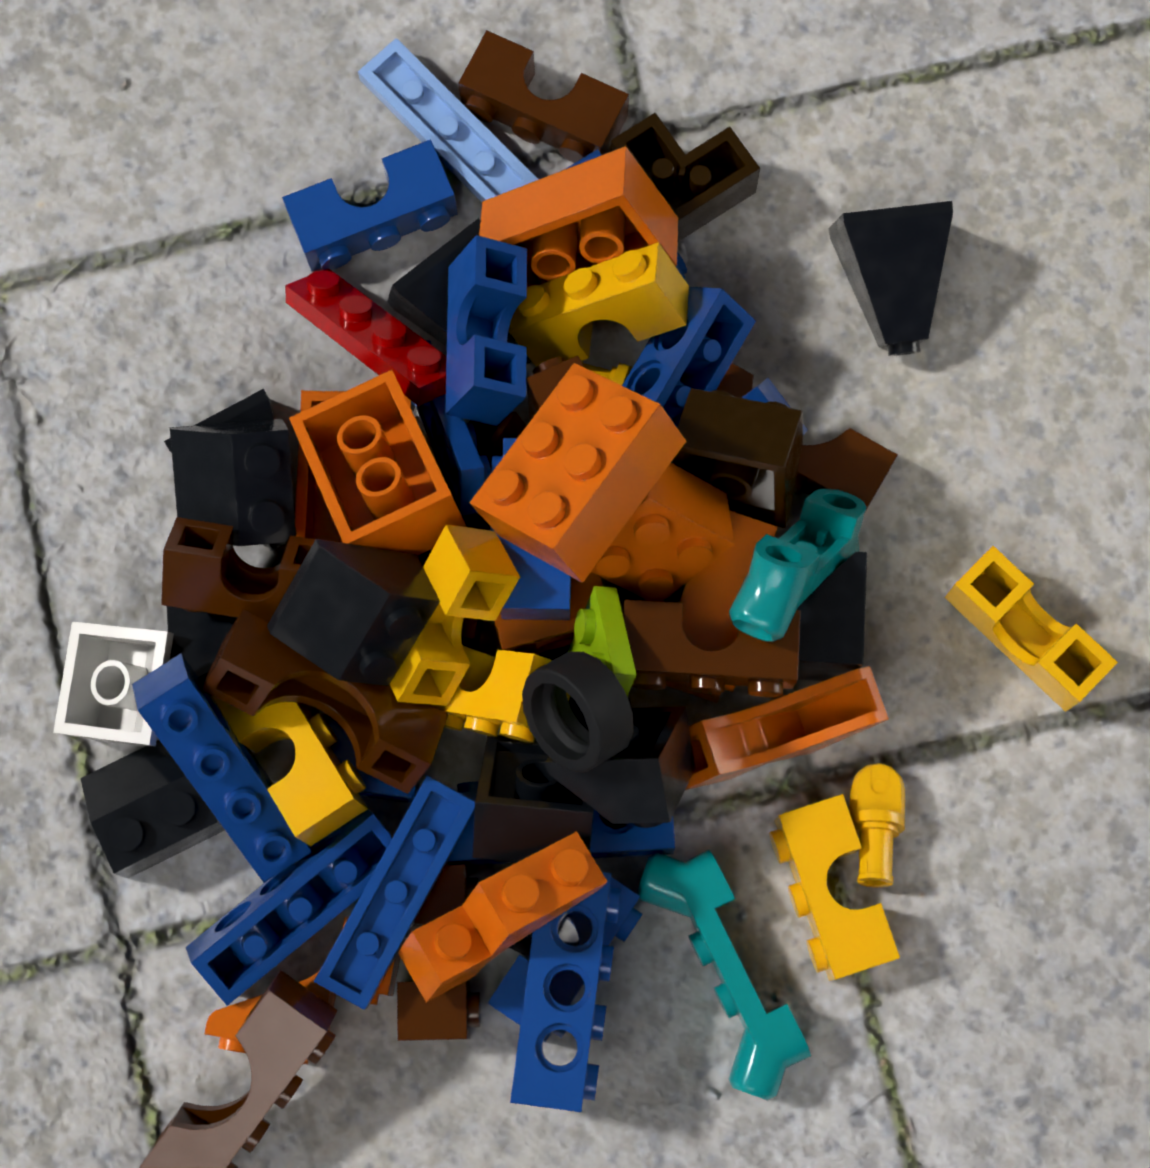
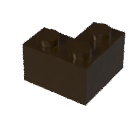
M653 113L611 140L610 152L626 146L678 216V242L756 193L760 167L730 126L687 154L683 152L656 113Z

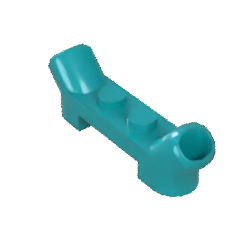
M816 490L805 499L800 519L779 539L766 534L759 540L754 548L749 572L729 610V616L733 625L743 633L766 642L782 639L797 608L851 555L859 552L858 534L867 508L865 503L858 497L840 490Z
M709 849L685 862L660 853L648 857L637 890L641 901L690 917L697 931L688 935L690 943L702 966L704 967L712 963L722 984L714 987L716 996L728 1019L738 1015L744 1027L728 1078L732 1088L766 1101L777 1097L786 1068L811 1057V1053L788 1004H783L766 1013L716 912L717 909L735 900L716 859Z

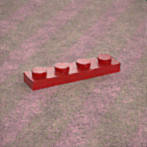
M331 269L315 271L307 277L285 285L286 304L378 375L393 370L404 395L416 405L421 406L446 394V355Z

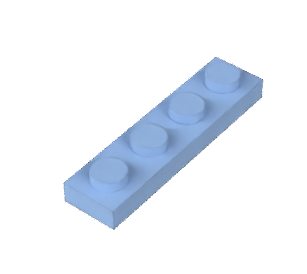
M397 38L358 71L360 81L421 142L431 139L440 161L481 202L539 180Z

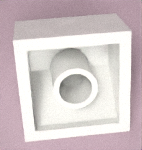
M72 622L53 733L122 744L156 746L157 736L137 710L132 684L170 660L174 633Z

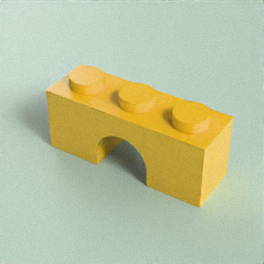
M657 242L638 250L627 251L618 257L596 265L579 268L568 275L540 285L527 287V298L515 310L510 322L509 333L519 345L527 347V356L535 366L555 357H563L564 361L578 355L582 361L590 356L593 321L611 320L620 323L630 331L637 342L686 326L689 285L660 243Z
M445 525L423 566L440 602L389 684L397 702L447 706L471 665L464 652L461 640L464 618L496 621L520 579L519 573L495 531Z
M992 546L954 584L944 598L1056 704L1067 712L1081 702L1118 662L1077 623L1072 627H1068L1051 617L1034 599L1030 590L1034 583L997 548Z
M463 646L471 665L448 705H432L448 713L444 728L462 731L464 725V729L497 737L498 730L501 728L500 735L533 743L535 737L530 731L523 711L522 691L526 678L552 660L532 653L498 649L496 657ZM566 692L569 701L570 695Z
M213 697L238 741L254 753H258L268 745L279 740L293 741L296 754L292 769L283 779L267 790L296 838L312 846L368 809L359 795V792L366 789V786L348 759L342 763L338 760L330 747L338 742L337 737L320 713L312 717L308 708L303 703L280 702L267 706L255 716H251Z
M841 794L778 815L774 820L777 830L769 832V836L779 864L788 862L793 874L795 884L787 886L797 917L807 916L814 938L806 940V944L816 972L826 971L828 980L832 981L899 959L900 955L881 903L858 910L849 909L838 904L829 893L827 873L834 860L856 853L862 848L844 795Z

